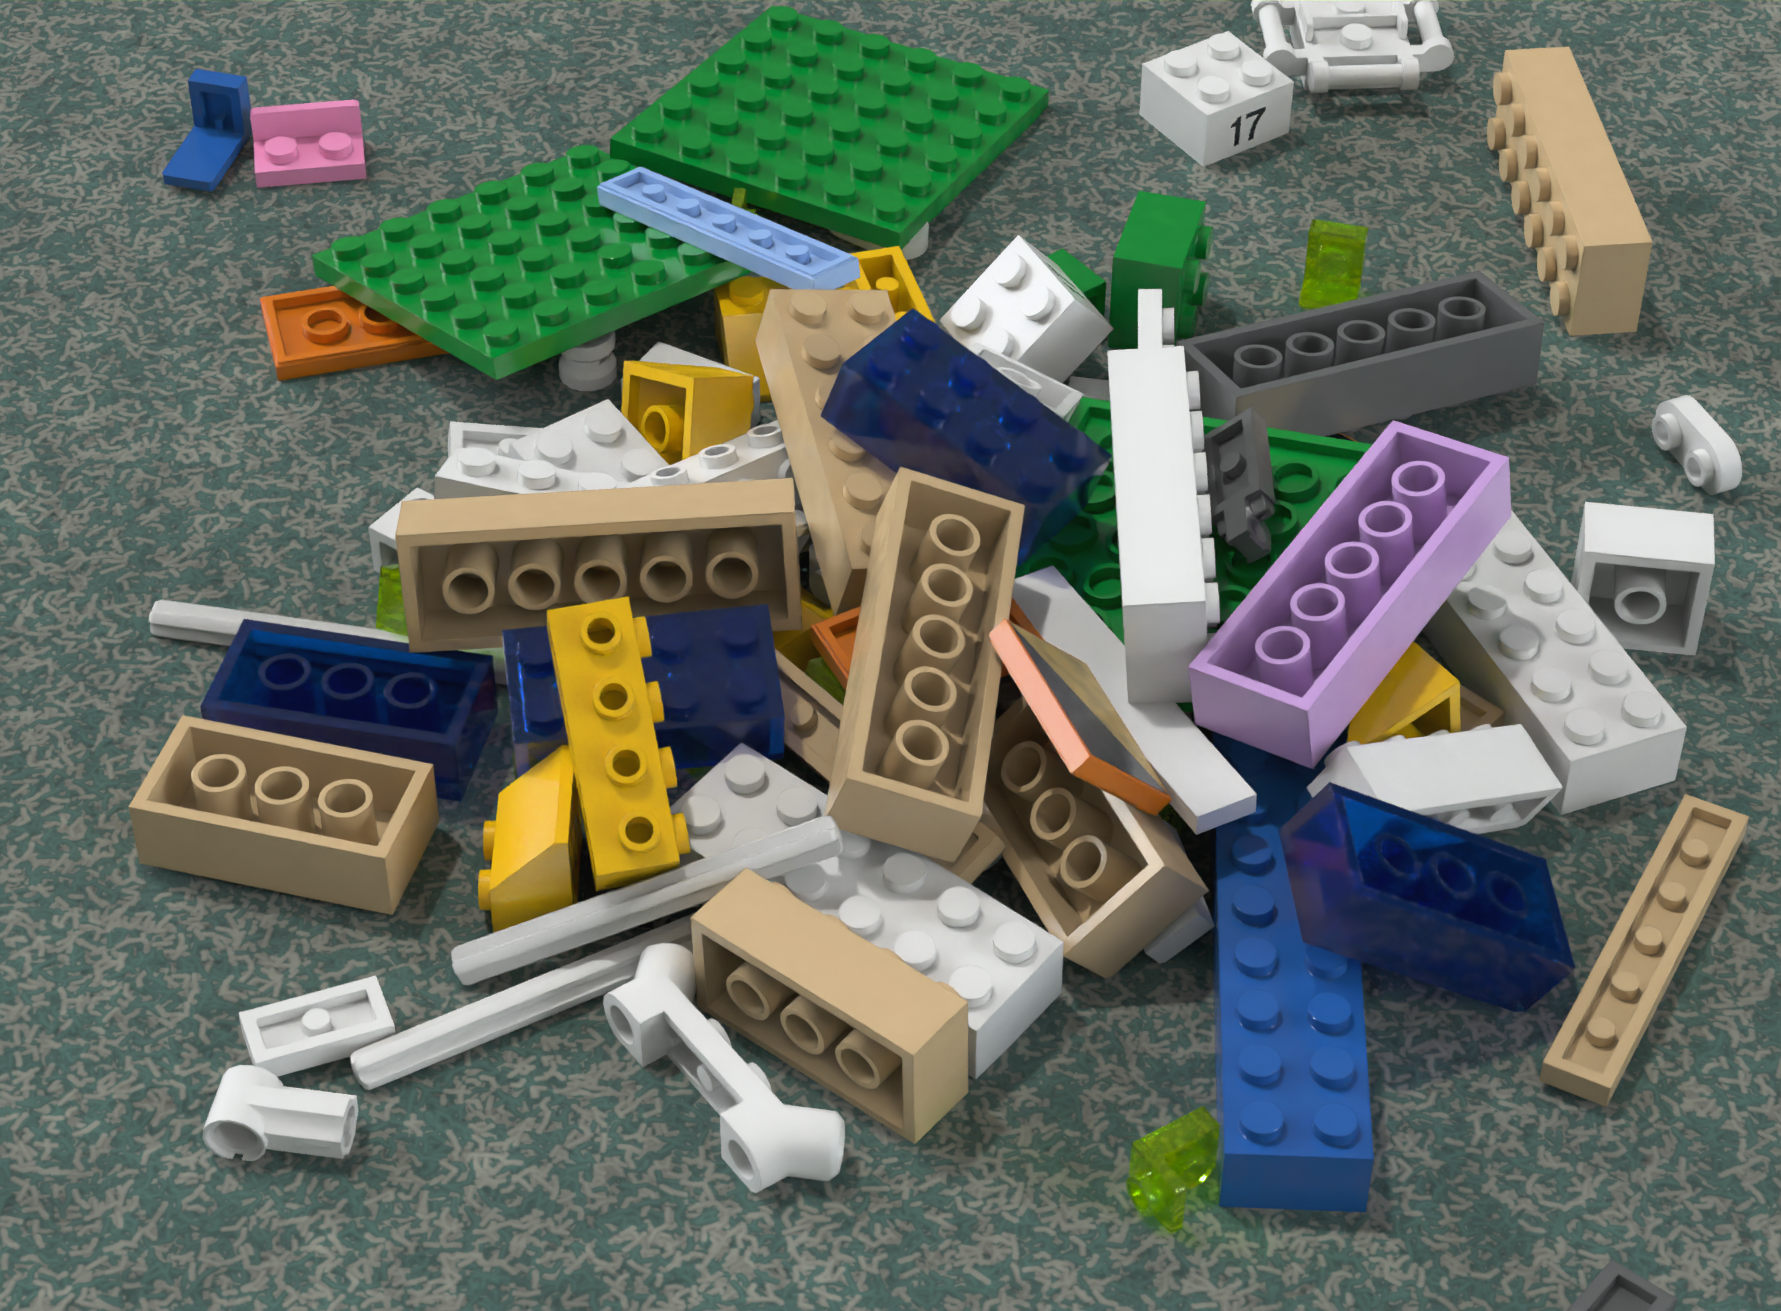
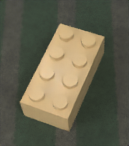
M1021 696L994 721L980 820L998 835L1005 844L1006 848L1001 852L1003 858L1048 932L1064 942L1063 956L1104 978L1111 977L1209 890L1159 813L1156 816L1153 814L1149 815L1070 773L1024 696Z
M184 715L181 716L129 805L140 864L393 915L440 821L433 764Z
M748 868L741 871L690 917L697 1005L714 1018L914 1144L968 1093V1001L963 999L950 985L944 982L933 981L905 964L892 950L877 947L849 930L837 917L829 914L824 915L796 898L784 885L778 882H770Z

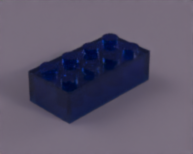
M914 308L842 364L820 415L896 474L899 468L903 467L1025 505L1017 564L1019 566L1023 565L1087 506L1113 456L1091 440L1085 433L1065 421L1042 404L1035 396L1023 390L992 367L985 359L977 356Z
M768 604L645 616L652 656L641 658L645 683L658 682L664 711V722L653 723L658 748L670 746L675 769L717 765L741 742L769 760L784 758L785 714ZM547 626L502 630L517 779L561 745H569Z
M243 619L200 709L202 719L433 764L437 798L462 802L497 717L498 702L493 655L459 650L410 653L409 643Z
M1331 782L1279 830L1303 943L1514 1012H1526L1576 969L1546 858Z

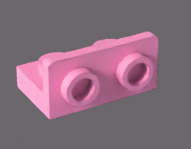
M357 100L256 107L250 110L257 188L367 179L360 105Z

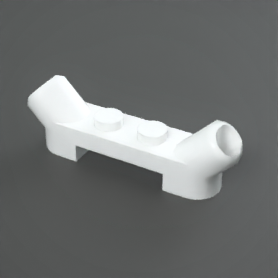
M660 943L648 946L641 953L634 980L607 993L603 999L605 1015L618 1040L642 1067L667 1055L720 1115L721 1157L750 1191L758 1193L787 1176L829 1182L839 1174L845 1143V1121L839 1113L832 1110L782 1104L773 1094L769 1081L760 1067L752 1062L746 1064L732 1048L729 1037L721 1024L713 1018L707 1020L693 1005L696 994L693 954L685 947L673 943Z

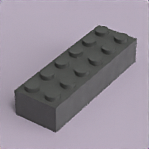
M1475 271L1176 341V346H1184L1186 371H1198L1200 409L1189 410V412L1202 411L1203 417L1229 421L1248 408L1254 407L1266 419L1267 427L1325 437L1337 433L1356 432L1362 427L1389 420H1405L1413 414L1441 407L1452 408L1459 406L1462 402L1490 395H1505L1511 390L1537 384L1544 322L1482 272Z

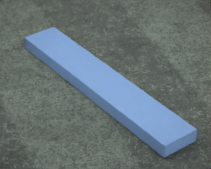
M641 166L597 186L599 205L789 288L834 290L860 278L859 260L857 257Z

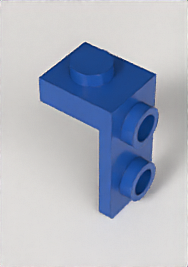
M195 69L188 79L194 127L165 167L162 175L163 181L167 185L213 191L252 135L248 83L246 76Z

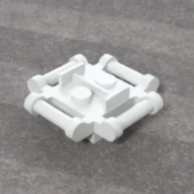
M1252 0L1251 3L1253 17L1261 25L1266 45L1263 58L1286 76H1301L1304 90H1310V93H1327L1329 89L1399 87L1400 90H1417L1420 72L1444 70L1451 65L1454 59L1451 43L1447 38L1443 37L1436 15L1439 9L1438 0ZM1408 22H1417L1423 42L1422 45H1410L1407 37ZM1290 25L1293 47L1290 43L1286 42L1283 26Z

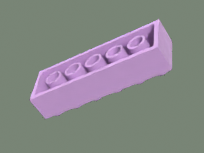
M1393 420L1188 666L1195 724L1313 769L1511 517L1509 457Z

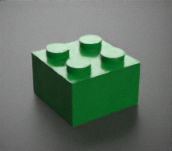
M1138 191L1113 256L1109 324L1114 329L1108 334V347L1124 350L1138 349V289H1162V308H1174V344L1163 345L1176 346V341L1193 338L1198 315V307L1194 305L1204 306L1210 280V273L1201 271L1202 260H1208L1213 240V226L1204 225L1205 201Z

